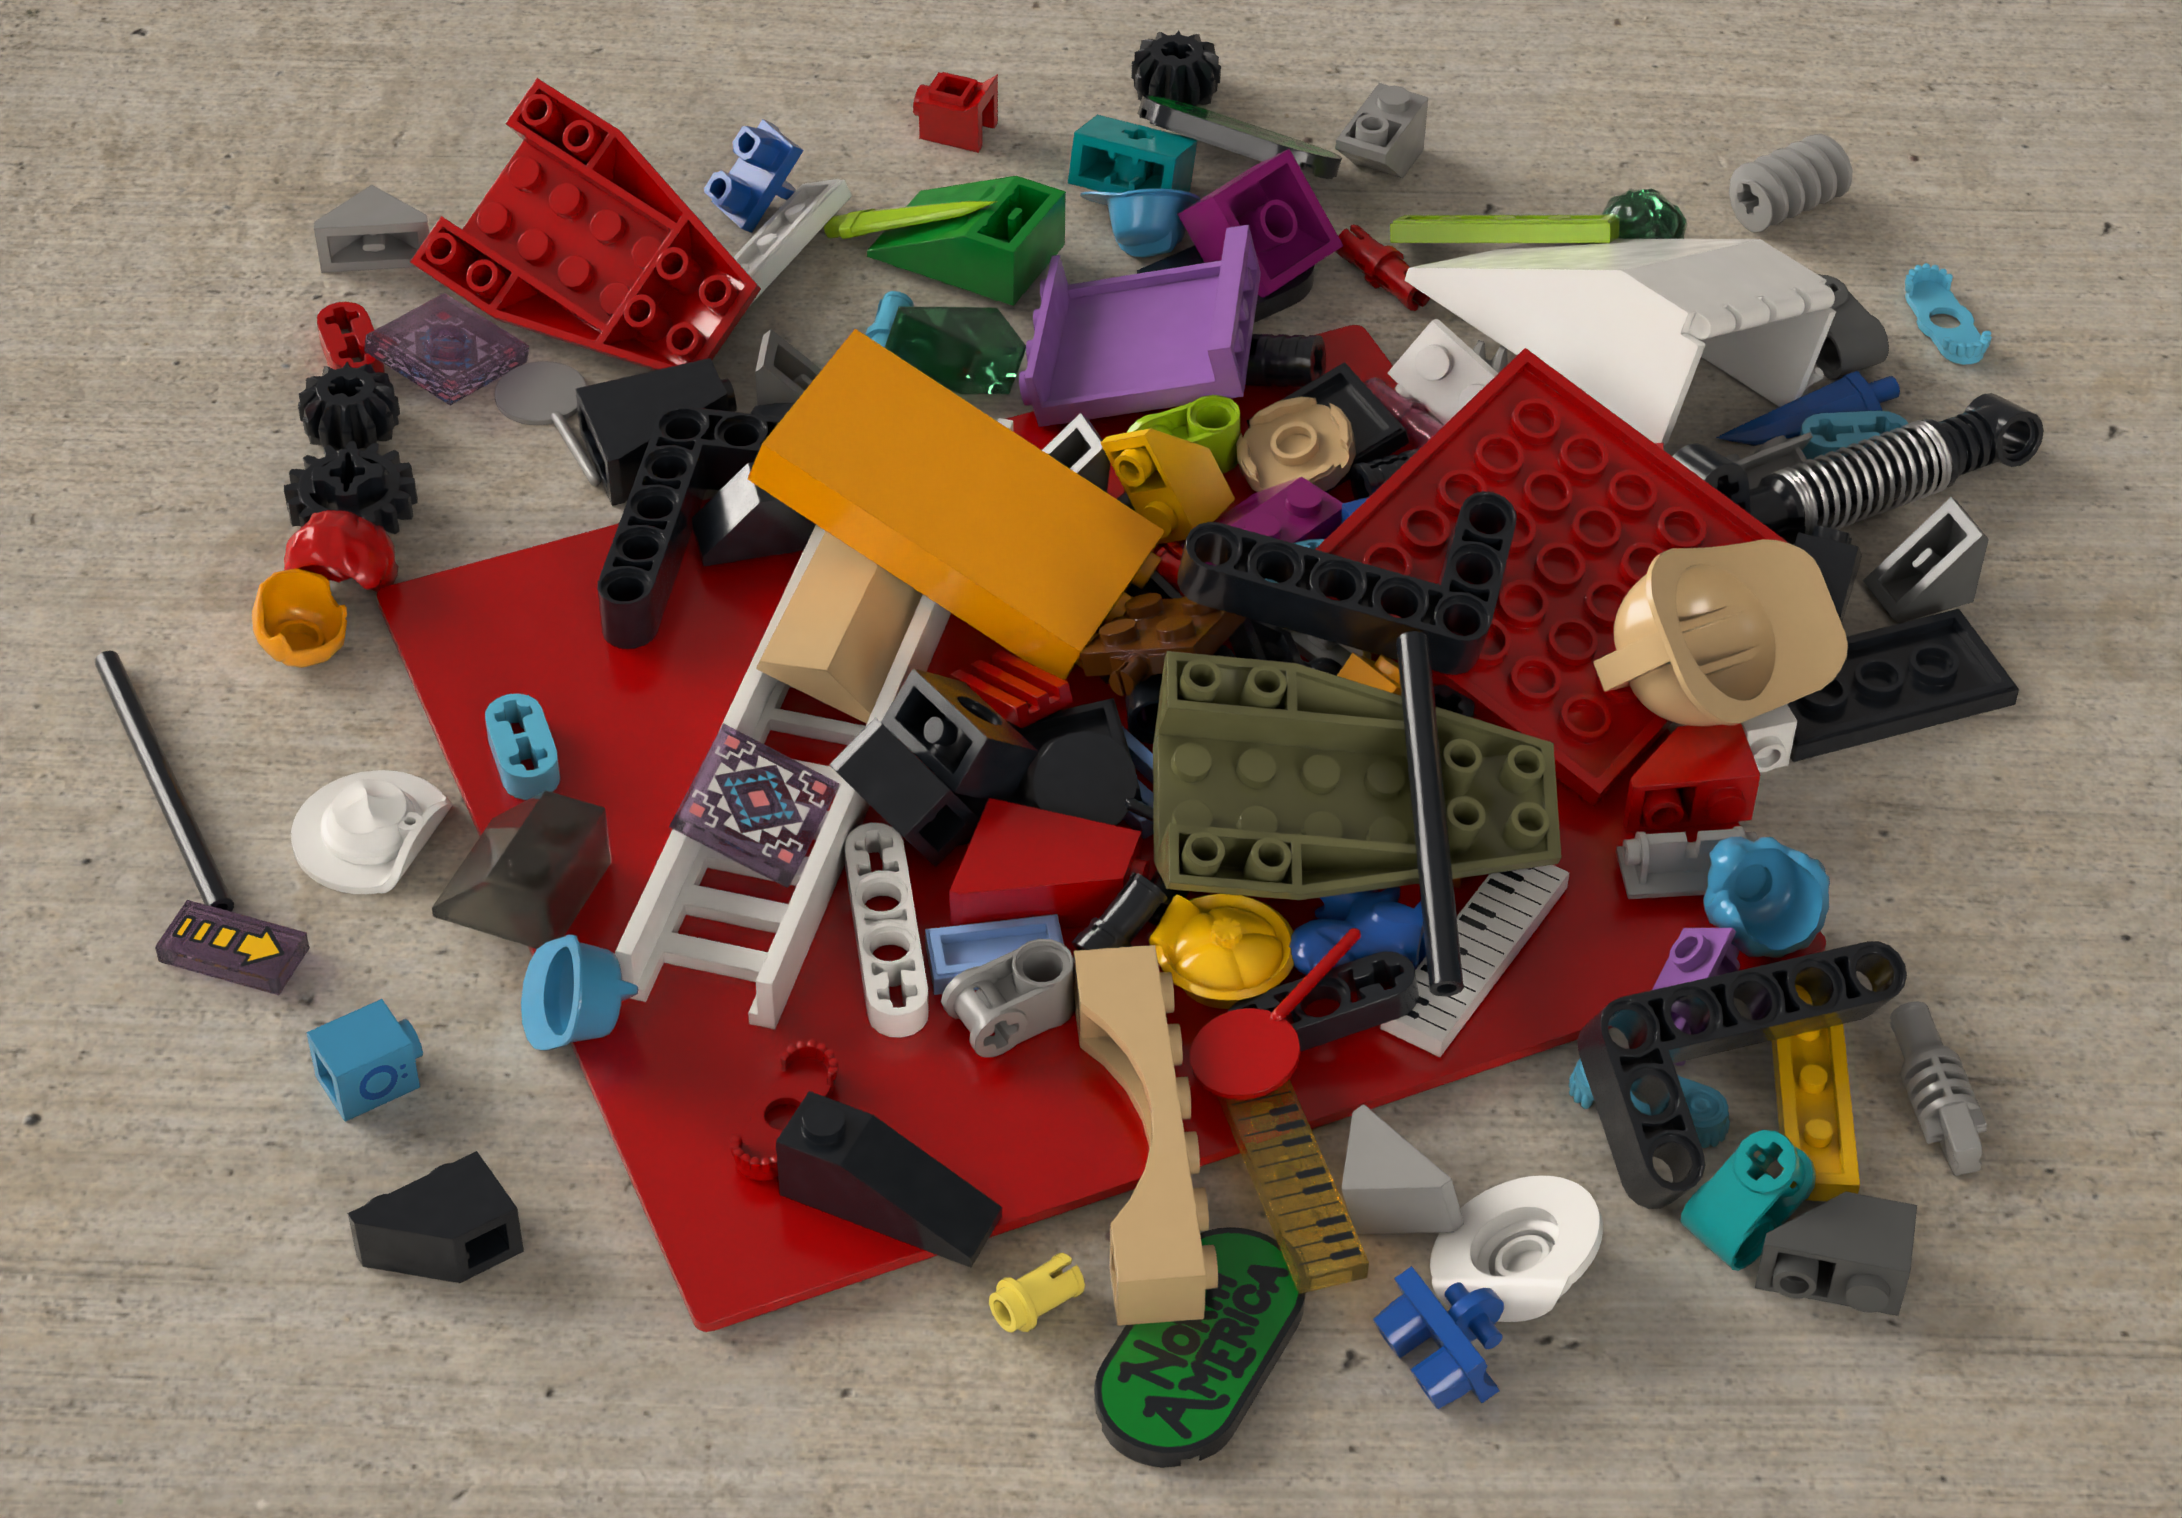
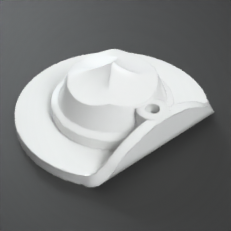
M389 770L365 771L351 774L323 786L301 806L295 816L291 829V843L294 856L301 869L310 878L327 888L351 894L387 893L396 886L454 804L437 787L412 774Z
M1529 1176L1494 1186L1477 1195L1460 1208L1464 1225L1454 1232L1439 1233L1430 1258V1270L1433 1277L1432 1286L1439 1299L1450 1308L1452 1305L1444 1294L1454 1283L1461 1282L1469 1293L1481 1288H1491L1504 1302L1503 1313L1497 1322H1521L1545 1315L1553 1309L1557 1300L1584 1274L1594 1260L1603 1236V1220L1599 1208L1585 1188L1561 1177Z

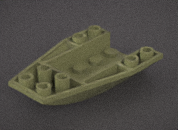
M1167 651L1164 660L1153 743L1154 863L1166 889L1305 900L1419 884L1401 696L1297 663ZM1436 707L1453 879L1558 864L1561 859L1554 743Z

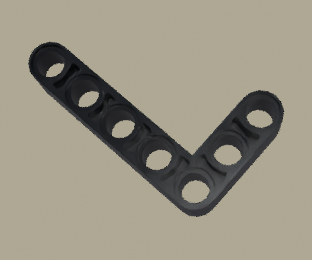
M676 407L660 415L654 426L598 580L597 590L602 634L608 643L622 649H635L645 646L654 639L693 530L692 517L700 510L706 489L720 491L747 463L755 462L762 443L783 417L695 407Z
M1482 491L1466 498L1460 509L1448 544L1438 584L1217 522L1199 524L1189 532L1182 553L1177 583L1180 591L1195 603L1373 654H1382L1387 658L1398 660L1396 639L1406 632H1422L1429 638L1432 670L1444 674L1458 675L1468 672L1475 666L1490 629L1516 526V511L1505 497L1494 492ZM1204 562H1210V563H1213V564H1215V565H1208V564H1206V563H1204ZM1265 579L1273 580L1277 583L1269 582ZM1328 597H1334L1338 600H1332ZM1389 614H1394V615L1399 616V617H1401V618H1395V617H1393V616H1391V615H1389Z
M1867 941L1620 997L1610 1002L1596 1014L1580 1031L1577 1041L1578 1052L1622 1186L1628 1197L1642 1207L1661 1209L1696 1186L1703 1177L1706 1166L1704 1153L1673 1063L1862 1020L1897 996L1904 988L1907 972L1900 954L1885 943ZM1856 971L1861 972L1868 978L1872 985V991L1860 983ZM1795 984L1803 987L1812 999V1005L1807 1004L1799 997ZM1733 998L1741 1000L1747 1005L1751 1012L1752 1020L1745 1018L1738 1012ZM1671 1012L1680 1014L1687 1021L1691 1034L1682 1032L1676 1027L1672 1020ZM1608 1026L1619 1029L1628 1040L1629 1049L1620 1047L1612 1040ZM1630 1091L1639 1093L1647 1100L1651 1115L1641 1113L1634 1106ZM1653 1157L1663 1160L1669 1166L1673 1177L1672 1183L1664 1180L1657 1174L1653 1166Z

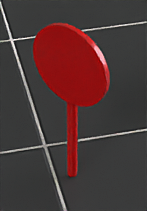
M1351 928L1273 1012L1256 1008L1237 1009L1219 1015L1208 1022L1197 1033L1190 1049L1192 1072L1199 1084L1212 1094L1235 1100L1261 1097L1285 1084L1295 1072L1301 1054L1298 1035L1285 1018L1360 939V930Z

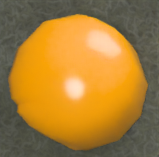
M297 568L274 572L259 585L252 610L253 633L260 646L277 662L298 668L320 664L328 661L344 645L347 628V607L345 604L339 605L331 595L329 580L321 574Z

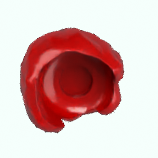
M326 510L313 513L310 520L289 538L284 557V571L297 568L321 574L329 581L338 583L353 578L364 589H371L375 592H378L383 587L393 585L398 576L399 569L395 562V546L384 527L376 526L362 517L341 510Z

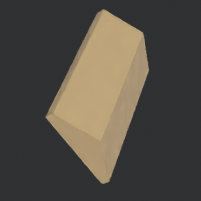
M825 531L756 669L867 723L923 594Z

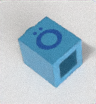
M383 999L306 1032L315 1077L345 1122L420 1088L415 1059L423 1056V1049L418 1035L407 1019L399 1022L396 1020Z

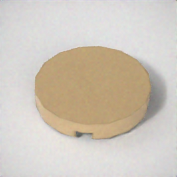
M1309 397L1281 400L1258 411L1249 420L1250 428L1245 432L1244 437L1242 433L1240 434L1236 444L1238 464L1243 477L1251 489L1259 492L1299 477L1305 478L1323 491L1333 488L1349 472L1356 455L1355 437L1351 422L1343 411L1329 403L1330 408L1326 405L1317 404L1316 398Z

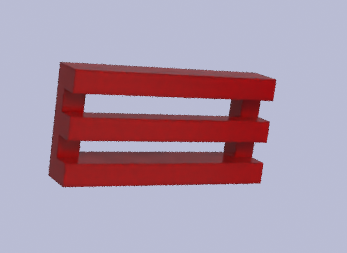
M1003 650L991 654L993 665L981 659L970 664L973 676L960 669L950 674L951 679L965 682L1003 719L1020 728L1033 724L1069 706L1073 702L1069 682ZM1027 703H1029V704H1031V705H1033V706H1031V707L1028 708V707H1027Z

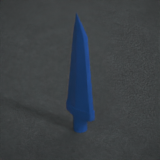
M1855 371L1716 438L1757 446L1782 435L1786 439L1799 437L1801 426L1805 419L1815 414L1883 411L1880 403L1898 398L1900 387L1893 376L1868 383L1858 371Z

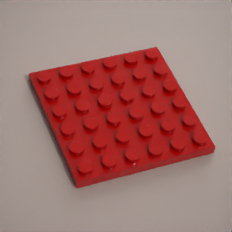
M1524 348L1315 550L1438 584L1448 544L1465 499L1474 493L1482 491L1494 492L1505 497L1516 511V526L1492 623L1475 666L1466 673L1451 675L1432 670L1433 683L1436 685L1445 684L1473 700L1475 704L1474 714L1484 722L1554 743L1556 778L1594 807L1673 723L1648 710L1635 696L1630 686L1604 691L1593 661L1616 651L1613 633L1618 609L1629 590L1647 574L1653 559L1669 549L1717 547L1762 539L1788 542L1535 354ZM1328 597L1332 600H1338L1334 597ZM1389 614V615H1391V616H1393V617H1395V618H1401V617L1396 616V615H1394V614Z

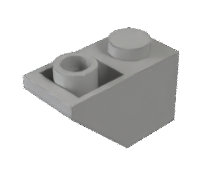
M1378 83L1336 139L1335 149L1354 164L1403 178L1424 150L1428 97L1409 92L1403 87Z

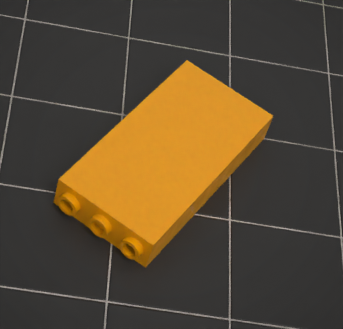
M857 329L853 330L762 443L747 478L1016 656L1063 680H1066L1075 665L1084 669L1079 653L1098 635L1099 629L1104 624L1110 623L1115 617L1124 615L1126 612L1125 603L1133 598L1126 591L1131 584L1142 590L1162 558L1152 552L1165 530Z

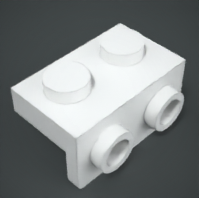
M1435 319L1428 324L1387 374L1398 383L1395 390L1404 401L1418 410H1422L1425 407L1441 421L1438 425L1440 430L1498 373L1440 320Z

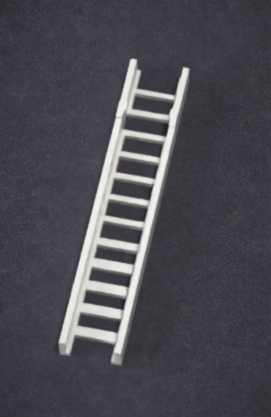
M998 419L999 423L1013 431V420ZM818 525L814 527L615 951L621 968L622 980L638 986V994L630 999L646 1002L663 964L668 963L756 982V996L748 1012L749 1024L770 1029L776 1028L844 868L845 839L853 829L862 825L870 804L830 766L760 753L770 730L849 745L875 717L880 722L882 721L913 668L927 671L951 612L925 595H922L866 726L780 709L791 686L757 670L756 667L825 533V530ZM729 735L740 740L736 750L724 744ZM747 741L756 745L752 755L743 752L740 758L731 754L726 759L715 753L717 747L720 746L719 753L727 756L729 751L739 755L742 748L750 752L752 745L746 743ZM758 756L776 764L756 768ZM740 760L755 767L754 769L735 772ZM721 762L734 771L732 773L715 775ZM777 765L794 773L786 783ZM805 770L812 774L809 776L804 773L802 780L809 783L806 789L812 790L817 780L827 786L826 793L836 794L829 811L810 808L804 821L796 805L786 803L787 806L784 811H794L789 820L783 812L780 801L768 799L770 805L754 807L749 795L741 794L745 784L736 786L724 785L728 777L733 785H735L737 778L743 783L746 782L748 777L758 779L759 775L768 779L766 773L768 771L777 776L769 779L772 782L804 788L805 783L798 779L802 771ZM714 775L723 794L708 790ZM733 787H735L743 807L736 804L738 796L730 793ZM695 789L708 795L709 797L706 802L715 806L712 814L719 819L714 828L704 824L706 821L712 825L715 818L708 815L711 807L702 803L705 796L697 793L695 798L692 797ZM723 795L731 813L717 807ZM693 802L705 808L701 818L689 812ZM743 809H745L749 819L773 814L770 820L760 817L759 823L750 819L752 827L768 829L782 826L781 833L795 835L783 825L803 822L796 836L815 839L816 842L809 857L794 854L790 863H787L778 858L780 851L766 849L765 852L771 855L770 858L762 854L764 848L722 840L721 837L726 828L724 823L733 815L737 824L747 825L741 822V820L748 818L740 814ZM783 812L780 819L774 814ZM711 868L794 885L796 889L789 904L699 885L706 869ZM685 915L772 932L776 933L769 951L764 952L678 934Z

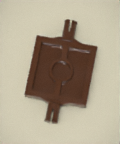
M1148 593L1133 597L1125 603L1126 612L1124 615L1115 617L1110 623L1102 626L1099 629V634L1079 653L1085 676L1110 675L1109 685L1111 689L1120 696H1123L1125 692L1128 696L1140 682L1147 680L1151 675L1163 673L1167 651L1213 655L1247 618L1195 603L1186 596L1183 598L1162 599L1160 594Z

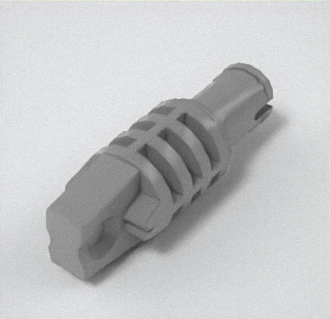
M1916 1001L1902 1004L1891 1013L1890 1019L1892 1022H1890V1025L1905 1059L1900 1073L1901 1079L1927 1144L1940 1143L1954 1176L1980 1171L1982 1144L1978 1133L1986 1132L1987 1124L1967 1074L1963 1069L1960 1057L1949 1047L1943 1046L1929 1008L1925 1003Z

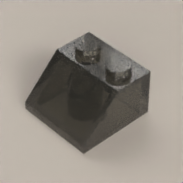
M545 790L494 817L433 905V917L536 949L546 942L564 937L611 864L606 809Z

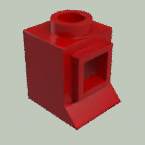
M938 72L929 86L921 84L916 91L913 102V113L915 116H919V139L979 153L982 148V126L995 129L998 124V74L985 82H978L976 79Z

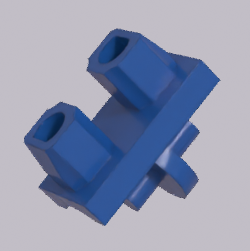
M762 119L757 128L742 126L732 142L733 152L739 158L729 173L722 170L714 172L704 187L705 194L712 199L711 202L741 229L751 233L775 196L788 200L796 191L786 181V178L804 151L784 136L778 127Z
M1412 1266L1395 1277L1394 1280L1402 1295L1383 1309L1373 1321L1384 1340L1399 1358L1405 1356L1430 1337L1440 1348L1410 1369L1415 1380L1436 1409L1462 1397L1470 1390H1472L1481 1403H1484L1498 1393L1500 1390L1486 1372L1487 1364L1470 1342L1478 1339L1485 1349H1492L1502 1341L1503 1335L1495 1324L1503 1313L1504 1302L1491 1288H1481L1469 1293L1461 1282L1454 1283L1444 1294L1452 1305L1447 1312Z

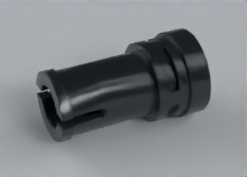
M1133 872L1129 877V881L1100 918L1093 917L1088 927L1079 932L1071 942L1077 950L1133 947L1131 942L1159 906L1165 903L1167 896L1147 878Z

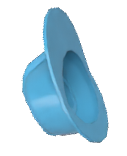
M1162 188L1140 189L1122 193L1096 191L1080 193L1083 199L1108 206L1116 242L1130 256L1141 258L1170 253L1182 241L1186 231L1177 214L1200 200L1199 196L1190 192Z
M566 935L565 937L546 942L534 953L523 981L521 1013L526 1038L534 1049L547 1051L566 1046L570 1042L605 1037L612 1032L616 1025L621 1001L637 995L638 986L622 980L619 961L615 953L610 950L580 943L575 935Z

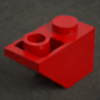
M1722 724L1703 727L1677 726L1630 778L1623 820L1626 833L1752 820L1761 775L1742 724Z

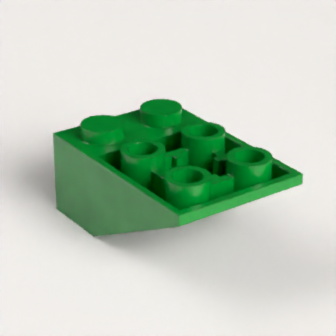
M1019 176L921 190L906 207L962 201L998 202L966 216L885 230L867 250V257L1014 306L1048 266L1051 257L1056 256L1065 245L1066 191Z

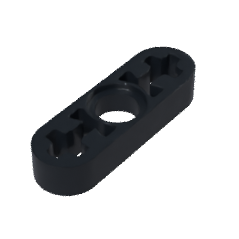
M1378 952L1332 968L1291 1011L1293 1024L1291 1025L1298 1035L1301 1052L1398 1019L1412 1011L1419 998L1414 966L1402 954ZM1304 978L1272 988L1261 995L1239 1000L1227 1012L1245 1008H1256L1273 1012ZM1388 982L1392 988L1384 990L1380 984ZM1356 991L1358 1001L1352 1003L1351 992ZM1321 999L1334 1000L1340 1004L1336 1011L1323 1017L1310 1016L1304 1012L1309 1004Z

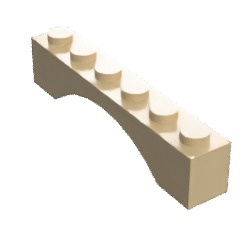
M1155 945L1074 951L1075 1015L1080 1048L1101 1063L1127 1092L1142 1119L1150 1148L1145 1170L1130 1200L1113 1219L1110 1226L1109 1268L1117 1326L1204 1319L1206 1289L1218 1288V1266L1215 1246H1202L1200 1231H1208L1209 1229L1208 1201L1205 1187L1193 1188L1191 1174H1199L1200 1154L1196 1131L1184 1132L1182 1119L1191 1118V1096L1188 1077L1176 1078L1174 1066L1182 1065L1183 1051L1180 1025L1167 1024L1166 1013L1174 1012L1171 972L1159 973Z

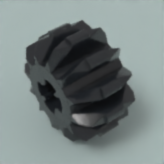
M1179 30L1175 35H1166L1158 32L1155 39L1141 40L1140 50L1135 52L1134 61H1132L1131 78L1134 79V88L1137 90L1138 100L1140 101L1143 95H1153L1197 106V104L1207 105L1211 104L1212 96L1217 92L1218 83H1220L1221 66L1219 65V56L1215 54L1214 44L1201 42L1200 34L1184 36L1181 35Z
M347 361L343 368L336 370L324 366L322 376L306 378V389L299 393L298 411L300 421H303L305 434L308 436L310 444L323 445V447L330 445L338 451L346 449L349 441H355L357 449H367L368 446L377 441L392 440L393 428L399 424V400L395 396L394 387L389 380L388 373H375L371 364L352 368Z

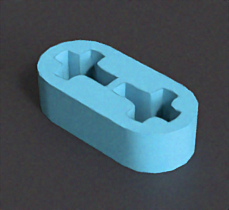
M1889 411L1815 414L1806 418L1801 426L1800 436L1809 432L1813 436L1802 452L1807 460H1814L1819 455L1825 456L1826 453L1831 451L1836 452V450L1842 447L1847 448V446L1853 443L1858 444V442L1864 439L1869 440V438L1875 435L1879 436L1886 431L1890 432L1897 427L1901 428L1908 424V422L1900 415Z
M519 693L507 694L495 699L485 711L488 742L504 788L510 795L524 800L540 799L549 795L557 788L560 782L557 749L541 705L531 696ZM519 723L524 732L514 734L511 724ZM531 758L535 769L526 771L525 766L521 764V760Z

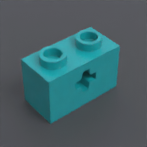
M1097 114L1074 132L1068 184L1099 192L1114 193L1161 188L1189 192L1198 140Z

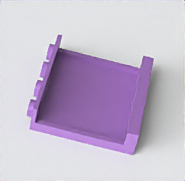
M1249 225L1226 228L1221 261L1068 285L1060 255L1052 256L1047 279L1040 281V309H1035L1033 312L1034 337L1026 343L1027 368L1026 371H1021L1019 374V387L1025 406H1033L1038 426L1069 423L1080 413L1089 420L1182 406L1200 397L1219 395L1227 398L1243 397L1261 275Z

